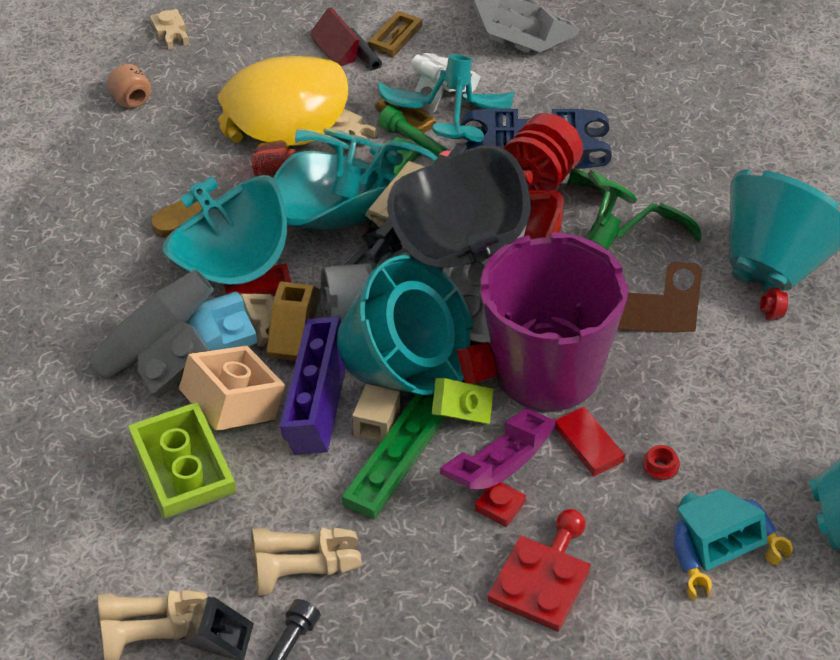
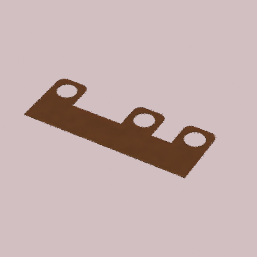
M685 262L670 263L666 271L664 295L628 293L627 303L618 329L672 333L695 332L702 276L700 265ZM679 269H689L694 275V283L687 290H679L673 285V275Z

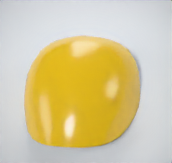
M312 56L272 57L253 63L235 73L217 95L219 103L223 108V114L218 117L220 130L226 138H230L234 143H238L243 139L241 130L255 139L274 144L304 145L315 142L309 140L296 143V130L307 129L325 134L323 133L324 128L330 129L336 123V120H338L344 110L348 98V81L345 72L338 63L332 60Z

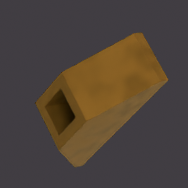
M289 282L279 283L272 305L267 357L296 361L306 319H314L321 296L320 289L314 285Z

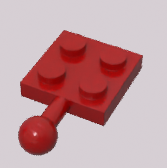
M566 509L557 516L556 529L558 533L550 547L520 535L488 594V602L559 632L590 573V563L564 553L571 539L581 536L585 530L586 521L582 513L575 509Z

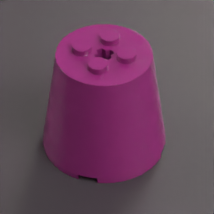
M551 232L550 238L531 240L529 235L516 239L510 245L501 247L492 255L484 267L481 277V295L498 374L497 378L503 390L512 399L524 406L544 411L568 409L588 399L599 384L628 297V284H626L622 273L623 267L608 250L586 238L566 233Z

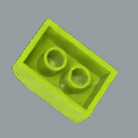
M198 402L128 425L134 454L163 519L236 494L234 478Z

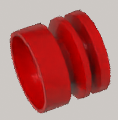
M545 112L531 117L503 148L517 159L523 171L530 170L532 172L533 181L531 184H527L528 190H556L571 170L580 162L583 154L582 140L577 130L562 117Z

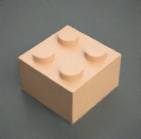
M248 346L188 354L179 390L191 403H199L206 420L217 431L275 420L286 385Z

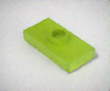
M436 378L432 415L490 424L494 389L446 378Z

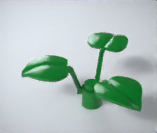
M576 168L571 170L567 185H583L597 189L603 194L597 218L586 235V239L608 250L616 236L622 239L624 234L650 212H656L660 216L688 229L694 235L696 241L700 242L702 233L698 224L687 214L663 203L659 205L651 203L620 228L621 220L611 214L616 200L620 197L629 203L635 204L636 196L621 184L608 180L598 172L590 170L586 173Z

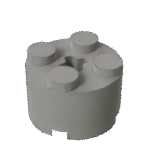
M370 263L321 268L319 288L320 294H323L324 305H321L322 318L339 316L342 322L372 272Z

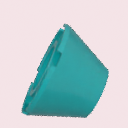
M401 255L382 262L370 273L340 323L337 333V347L341 360L347 370L361 382L421 395H434L436 378H446L460 382L464 379L456 351L470 347L469 330L474 328L463 295L444 271L438 267L425 265L418 260L411 259V255Z

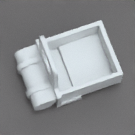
M423 53L422 56L418 54L413 58L411 67L421 75L415 92L422 93L425 87L433 89L440 77V71L446 70L448 58L439 57L431 53ZM471 71V87L473 92L481 76ZM444 80L432 103L423 104L421 108L429 113H434L444 89L449 92L456 90L448 88L447 82Z

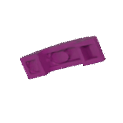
M525 408L505 422L504 435L473 457L463 452L440 467L439 474L470 489H484L494 486L514 474L538 451L554 429L555 420Z

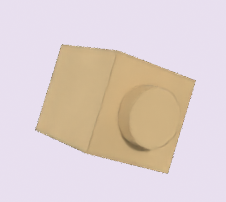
M366 384L352 415L354 437L381 443L401 413L400 391Z

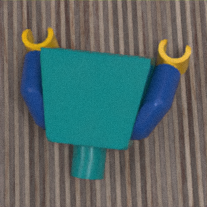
M718 489L702 497H698L695 493H688L680 501L677 510L678 522L674 526V549L683 573L688 572L690 579L686 592L689 598L696 601L697 594L693 586H702L708 597L712 587L711 579L707 575L700 573L698 569L700 567L705 571L710 570L767 543L769 547L766 550L765 557L773 565L778 566L782 560L781 554L777 550L781 551L787 559L792 553L793 545L791 541L785 537L776 536L774 533L777 531L776 527L757 501L739 498L725 489Z

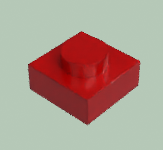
M489 342L456 351L465 383L472 384L498 376Z
M500 482L485 490L475 503V511L507 528L526 503V495Z

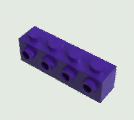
M339 316L306 319L280 424L282 438L285 441L287 440L294 455L326 453L329 449L346 367L341 360L337 347V333L341 323Z

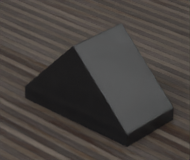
M208 596L194 607L184 645L227 658L244 660L254 623L216 597Z

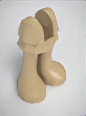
M321 527L320 532L310 534L274 532L266 528H251V550L253 563L255 564L257 595L263 596L272 593L277 579L282 576L305 573L324 574L326 577L334 573L342 574L360 568L362 565L361 553L358 550H354L359 544L357 533L342 528L329 530ZM292 551H318L316 554L306 555L277 554Z
M169 590L168 595L161 597H119L111 593L97 594L104 660H120L124 646L135 641L148 639H174L177 641L186 637L194 607L207 598V594L191 590H182L181 593ZM167 615L166 618L122 621L123 619L139 616Z

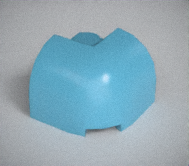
M238 292L204 301L186 322L198 330L211 351L258 343L256 332L245 312L244 301Z

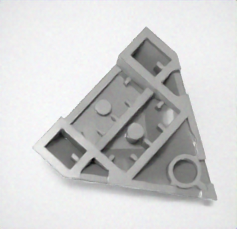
M471 0L482 27L489 33L488 38L503 44L505 40L515 43V48L530 53L531 49L538 52L547 50L578 35L580 31L573 22L553 15L552 11L532 0Z

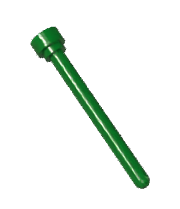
M389 105L381 112L378 118V125L387 132H400L437 157L443 151H450L407 123L402 111L394 106Z

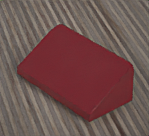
M330 7L316 23L310 36L330 60L338 63L340 66L348 65L356 60L360 39L336 11Z

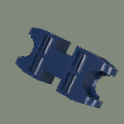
M489 108L467 112L461 118L460 125L466 126L470 121L481 123L482 126L476 128L483 132L484 139L481 142L467 141L463 145L467 147V150L484 145H493L503 149L529 119H518V109ZM552 109L551 114H556L563 119L564 115H567V121L577 130L582 140L583 154L580 162L575 166L576 169L606 166L611 161L612 150L610 145L595 138L603 137L609 132V119L605 114L586 109ZM503 115H506V126H503ZM596 121L604 124L600 128L587 127L590 123ZM602 151L606 153L600 158L590 156L591 152Z

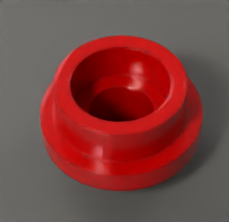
M770 287L761 296L760 311L765 313L766 320L782 319L787 312L788 295L778 287Z
M656 445L644 455L643 469L647 475L654 479L668 480L673 478L679 471V458L676 452L669 446ZM662 462L666 465H658L656 463Z

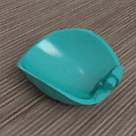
M373 143L370 146V153L374 155V158L385 143ZM397 150L387 151L368 177L367 184L361 183L358 195L353 198H347L332 193L336 179L337 154L319 151H303L293 154L281 165L273 178L277 182L282 194L287 225L305 229L337 230L371 221L365 214L396 177L394 175L395 165L398 166L403 162V155L398 153ZM343 155V163L347 162L348 156ZM353 158L352 165L362 168L360 173L362 175L370 165L358 158Z
M267 175L256 176L240 183L217 200H213L209 195L211 191L219 187L212 176L202 183L200 181L189 187V192L180 197V200L186 208L198 202L202 209L168 235L163 243L164 254L188 273L195 269L198 270L211 283L241 284L264 275L279 259L287 236L286 210L277 182Z

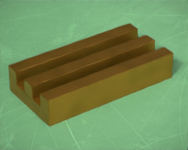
M397 11L368 41L369 47L372 50L378 49V52L381 54L386 52L388 56L393 58L422 27V19ZM401 21H405L400 27H396ZM393 30L392 36H391L385 43H383L382 41H383V40L391 33V31Z

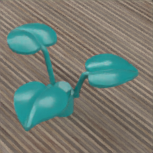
M458 54L448 56L446 70L440 71V77L429 96L423 93L390 88L380 81L378 84L379 94L386 102L401 107L421 108L423 104L432 103L445 80L448 88L456 90L453 124L436 123L433 125L432 130L435 134L445 138L464 139L471 142L483 141L484 134L476 127L459 124L461 95L464 101L474 103L477 107L485 109H511L514 98V91L502 94H472L471 67L473 59ZM466 85V93L462 94V90L465 89Z
M324 128L323 133L325 134L307 129H297L295 133L296 143L309 140L327 143L337 151L336 179L332 193L347 198H353L358 195L361 183L367 184L368 177L389 150H408L421 153L433 162L438 158L423 147L388 140L362 175L360 174L362 168L352 165L356 143L370 147L374 142L336 129ZM343 148L349 149L346 163H343Z

